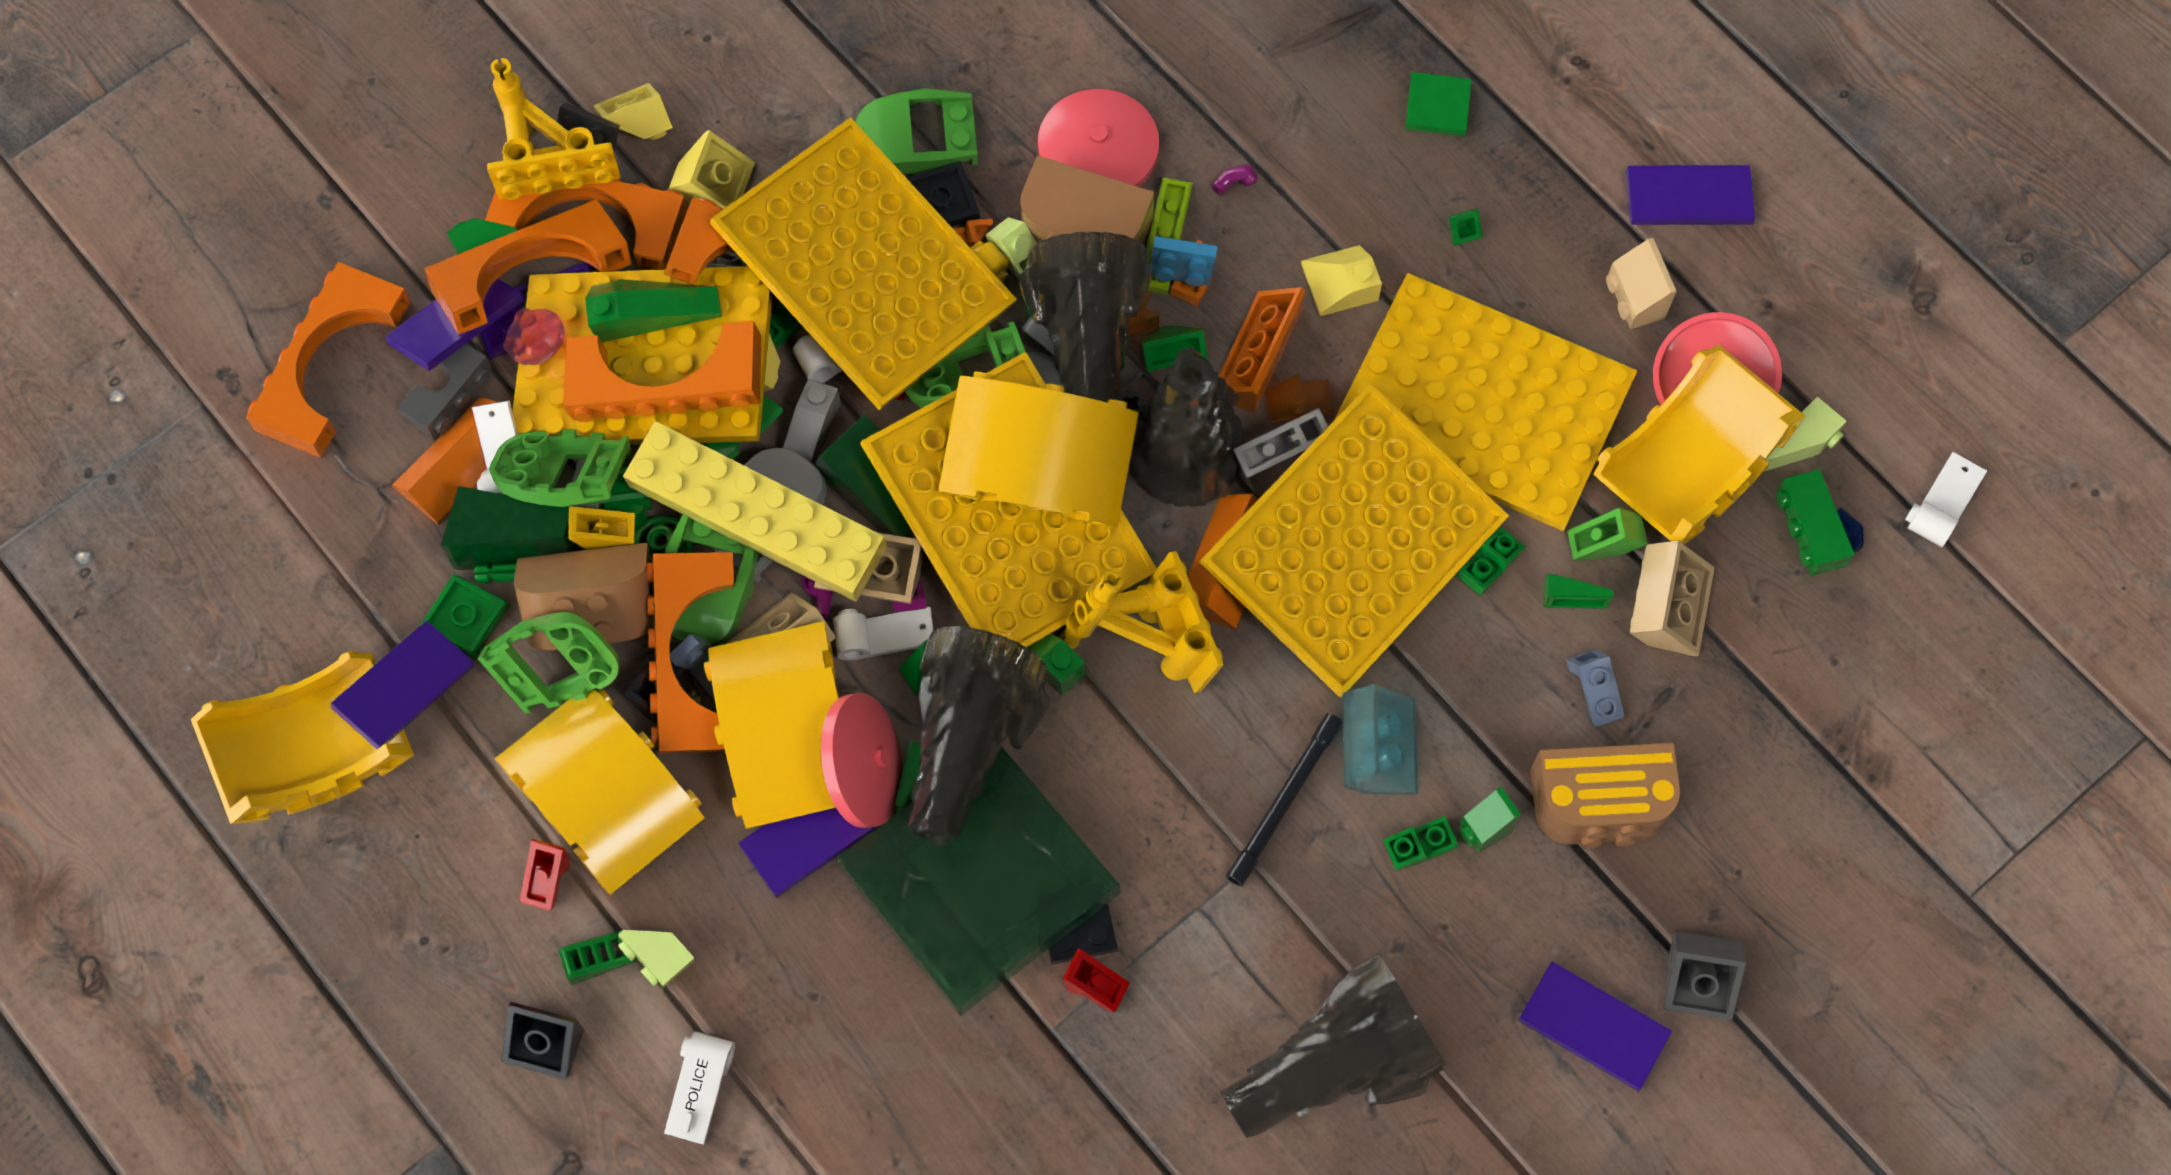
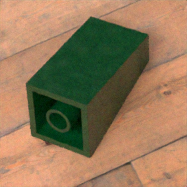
M864 414L818 457L814 466L821 472L827 485L881 533L913 538L915 536L860 445L862 440L880 431Z
M458 486L441 542L442 549L456 570L475 569V566L478 564H488L489 567H492V564L517 562L518 558L582 550L581 546L568 539L570 507L534 504L517 500L504 494Z

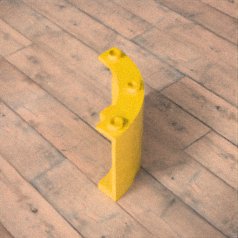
M1719 344L1708 350L1702 349L1695 355L1691 362L1693 367L1674 392L1661 406L1656 405L1646 417L1647 421L1615 447H1608L1600 454L1597 460L1599 465L1593 474L1671 542L1680 541L1682 544H1686L1704 530V523L1712 514L1716 518L1721 516L1763 473L1770 464L1766 460L1777 446L1783 448L1806 417Z
M974 372L973 377L960 376L938 491L960 498L994 503L996 501L1012 503L1016 507L1041 512L1052 511L1061 513V516L1090 524L1118 527L1138 412L1127 409V403L1123 401L1108 400V403L1065 393V387L1046 383L1045 388L993 380V375L983 372Z
M822 621L708 648L709 661L704 662V669L708 682L712 681L719 725H715L714 730L718 745L724 744L736 797L732 798L736 817L742 816L745 828L747 829L836 808L826 786L821 761V737L824 721L832 704L840 698L834 679L836 678V672L825 622Z
M346 652L327 668L295 684H285L277 687L273 692L246 699L225 702L213 700L204 704L202 710L191 718L230 824L268 820L270 818L269 813L286 809L288 815L328 803L364 787V779L377 772L383 777L414 756L404 729L390 742L376 749L330 708L332 701L376 664L373 653Z
M593 689L588 692L587 698L577 701L571 698L494 759L530 801L534 802L541 814L557 833L562 835L570 846L574 843L578 846L573 852L596 881L611 895L705 817L698 809L702 803L690 789L685 792L651 751L655 746L643 731L637 735L612 707L614 702L603 689L598 692Z

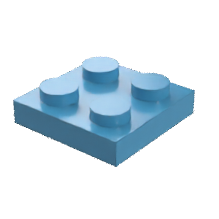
M1155 236L1148 276L1155 277L1164 282L1174 280L1186 282L1191 286H1209L1216 259L1217 246Z

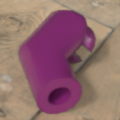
M1247 164L1226 169L1211 187L1215 193L1222 196L1235 182L1242 181L1244 186H1251L1257 181L1258 175L1253 171L1254 168Z
M803 576L801 584L806 592L815 600L814 607L817 608L823 619H828L833 591L814 588L815 581Z

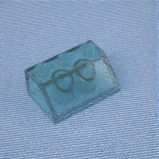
M1374 684L1342 693L1343 775L1345 788L1366 795L1418 794L1415 700Z

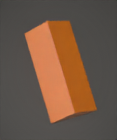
M1302 287L1258 291L1210 392L1214 398L1255 414L1302 313L1305 290Z
M480 396L392 484L396 491L438 525L450 514L458 486L475 489L481 474L487 470L472 407L497 403V401Z
M1253 494L1220 495L1187 576L1192 589L1198 595L1199 606L1204 618L1235 631L1245 606L1199 561L1255 504L1258 498Z

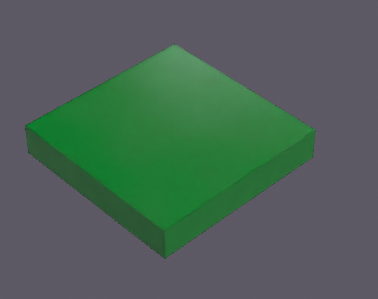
M1411 72L1405 130L1465 136L1471 79Z
M453 573L420 625L427 620L464 654L476 659L510 605L502 598Z

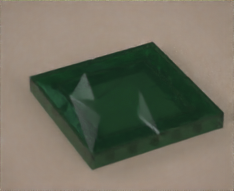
M997 740L986 746L919 798L891 817L885 824L879 826L837 858L840 868L959 1016L966 1013L1121 893L1120 884Z

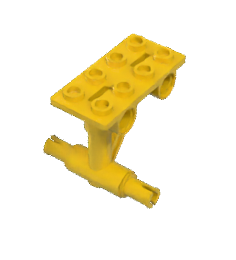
M501 58L503 66H500L498 59L492 62L491 71L495 77L493 88L504 115L507 142L502 150L503 161L487 164L488 173L499 199L512 200L528 194H547L552 190L563 188L576 189L586 184L597 182L604 184L621 178L611 143L595 145L591 132L583 127H576L567 131L526 98L520 78L516 73L512 72L511 64L507 59ZM533 127L557 146L534 150L532 142L529 141V137L533 133Z
M1177 551L1169 552L1148 580L1149 584L1140 585L1136 590L1117 593L1123 586V580H1119L1122 576L1116 571H1107L1100 582L1092 584L1084 596L1076 601L1075 608L1067 618V627L1059 637L1072 649L1079 645L1082 638L1089 637L1097 626H1101L1165 655L1160 665L1163 674L1174 681L1188 679L1194 693L1201 692L1223 667L1222 653L1216 647L1211 635L1210 624L1204 618L1199 606L1198 595L1192 589L1187 577L1186 566L1180 560ZM1138 613L1144 621L1158 623L1160 630L1128 615Z

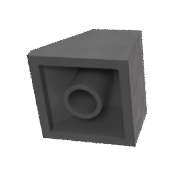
M1674 931L1667 964L1664 1009L1732 1020L1746 965L1743 942Z

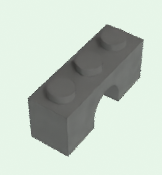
M467 343L439 364L443 374L450 378L448 385L444 389L430 392L416 385L397 408L404 422L433 441L439 434L444 433L449 428L455 414L469 404L474 391L479 386L484 385L490 377L492 368L487 356Z

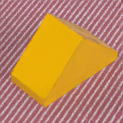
M570 506L568 539L586 550L634 544L635 513Z

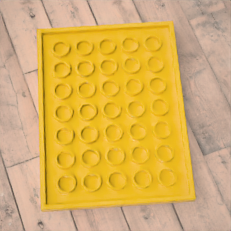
M851 117L713 216L710 221L712 227L879 411L1007 311L1017 301V298Z
M749 266L705 268L697 278L695 285L718 287L722 317L602 342L607 349L609 368L616 376L626 382L639 386H664L690 376L703 366L718 344L722 323L754 321L761 334L760 404L749 405L746 408L721 407L714 411L698 409L687 410L682 414L664 412L655 413V415L650 417L631 415L624 416L621 419L597 418L589 422L573 421L563 407L566 339L594 335L588 326L585 300L590 288L594 285L621 279L679 284L688 283L664 275L666 269L530 275L512 410L517 433L546 431L548 436L561 435L563 429H573L580 436L591 437L592 432L605 433L606 440H621L622 436H628L630 445H641L654 421H657L698 443L760 441L773 293Z
M1407 273L1335 419L1372 383L1494 502L1564 532L1637 370Z
M1026 352L987 372L993 375V380L1045 388V382ZM956 389L862 440L860 445L994 667L1065 626L1068 616L1075 608L1076 601L1084 596L1092 584L1100 582L1107 571H1116L1122 576L1119 580H1123V586L1117 591V593H1122L1152 576L1157 567L1122 510L1120 511L1118 527L1090 524L1061 516V513L1041 512L1016 507L1012 503L1001 501L994 503L960 498L939 492L957 394Z
M1370 383L1208 551L1199 563L1337 696L1342 697L1509 515Z

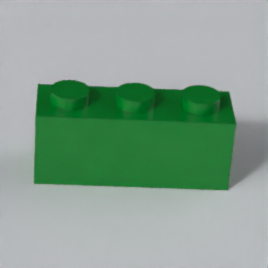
M1820 469L1784 478L1777 489L1776 501L1779 508L1785 511L1790 536L1796 538L1800 548L1799 558L1802 565L1808 568L1811 576L1847 567L1855 554Z

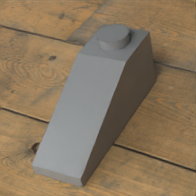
M808 378L796 405L783 446L784 449L794 451L811 464H815L841 405L838 388Z
M1318 408L1234 448L1233 451L1245 477L1248 478L1306 450L1325 431L1328 425Z

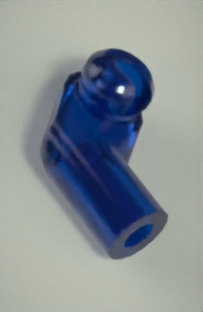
M1840 507L1837 510L1853 551L1858 552L1864 544V528L1861 523Z

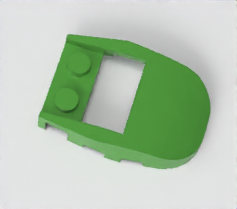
M927 88L896 93L871 101L861 110L856 119L859 127L901 173H911L913 176L960 161L962 163L972 160V166L978 165L972 93ZM918 102H935V105H942L946 151L914 153L910 105H918Z
M1009 322V328L991 332L989 326L982 329L906 389L907 396L915 404L923 408L958 388L959 378L963 376L958 361L990 350L995 365L998 367L1024 353L1025 349L1015 323Z
M563 429L561 435L548 436L546 431H531L515 435L501 444L490 464L489 471L496 486L511 498L540 505L566 507L611 499V489L626 456H630L632 452L628 436H622L621 440H606L605 433L592 432L591 437L577 435L576 430ZM568 459H586L576 482L568 483L566 488H554Z
M682 514L665 549V553H678L681 541L743 556L734 587L729 590L717 591L698 599L680 616L671 634L672 637L682 641L690 634L707 638L715 646L732 637L742 620V612L748 599L753 594V581L759 554Z
M569 612L547 614L520 622L484 647L478 658L525 714L531 713L533 705L544 703L547 708L560 706L564 700L574 698L577 701L587 698L588 692L595 688L601 690L613 682L617 677L620 664L617 653L602 634L588 621ZM542 630L577 673L546 686L511 644L519 638L524 639L534 635L536 631Z

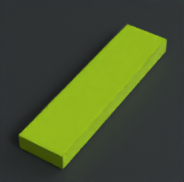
M1162 178L1139 277L1138 289L1168 295L1171 281L1164 282L1155 277L1148 276L1155 236L1181 240L1193 183Z

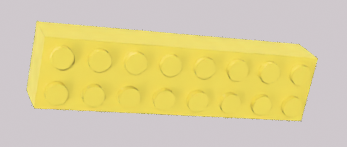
M654 421L623 475L630 488L855 602L860 597L887 548L883 535L657 421Z

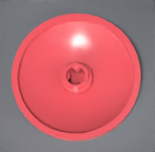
M1088 89L1063 98L1046 114L1038 134L1039 156L1140 187L1152 174L1159 154L1158 130L1155 121L1147 109L1132 97L1108 89Z
M1712 312L1684 321L1668 334L1655 357L1653 385L1659 405L1661 406L1688 374L1693 367L1691 362L1695 355L1702 349L1708 350L1718 344L1779 394L1782 382V366L1775 344L1760 326L1736 314Z
M865 693L844 695L838 698L830 707L822 730L821 761L826 786L835 807L847 822L858 828L881 826L893 816L896 810L895 799L903 770L900 743L892 720L879 701Z

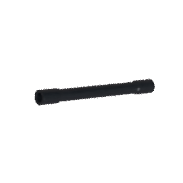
M1326 713L1312 735L1311 742L1246 847L1239 853L1226 874V878L1233 884L1243 887L1258 862L1260 854L1324 750L1329 747L1341 728L1343 722L1337 716Z

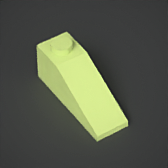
M1816 397L1801 412L1806 417L1783 448L1777 446L1766 460L1770 464L1763 472L1819 455L1827 446L1833 449L1843 438L1844 434L1841 430L1847 421L1819 397Z

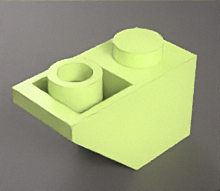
M1008 217L985 235L987 240L994 243L1009 259L1008 269L1027 289L1032 290L1054 273L1025 222Z
M622 930L618 934L619 939L622 941L618 947L630 961L636 957L641 962L644 968L640 972L652 986L659 983L664 988L694 962L692 954L672 932Z

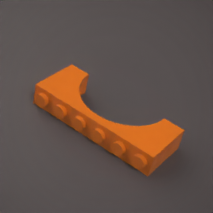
M615 179L609 183L602 184L597 182L582 185L576 189L563 188L552 190L547 194H528L512 200L499 199L495 191L485 220L516 227L518 231L528 227L537 216L553 206L575 200L593 201L597 199L598 202L618 210L633 225L636 233L633 254L637 267L648 270H664L667 267L688 208L684 195L670 189L662 191L653 189L643 183H636L634 185Z
M692 197L664 275L695 285L697 278L708 264L719 256L734 251L710 224L711 218L722 211L723 208L718 207L709 199H696Z
M595 199L424 269L431 292L458 335L488 323L483 306L489 288L502 274L521 263L543 257H570L589 263L600 272L617 271L632 263L627 241L598 200Z
M337 262L333 271H329L326 275L324 286L319 295L312 299L305 319L296 326L294 337L288 348H284L280 353L275 370L266 377L263 390L258 399L254 400L248 408L246 418L254 431L322 458L336 430L328 418L317 413L306 401L304 377L308 363L324 341L345 328L365 323H378L397 327L411 303L405 289Z
M754 321L722 323L718 344L703 366L678 382L655 387L635 385L616 376L609 368L607 349L598 335L567 338L563 407L573 421L589 422L597 418L621 419L624 416L631 415L650 417L655 415V413L670 412L682 414L687 410L701 409L704 411H714L721 407L746 408L749 405L760 404L761 334Z
M733 552L653 554L652 563H646L647 581L649 583L653 582V595H647V615H654V628H648V648H655V661H649V681H656V694H650V714L657 713V727H651V742L655 747L658 746V755L725 752L724 744L718 745L714 726L719 725L717 713L702 707L685 693L674 675L669 651L674 626L690 605L708 594L733 588Z

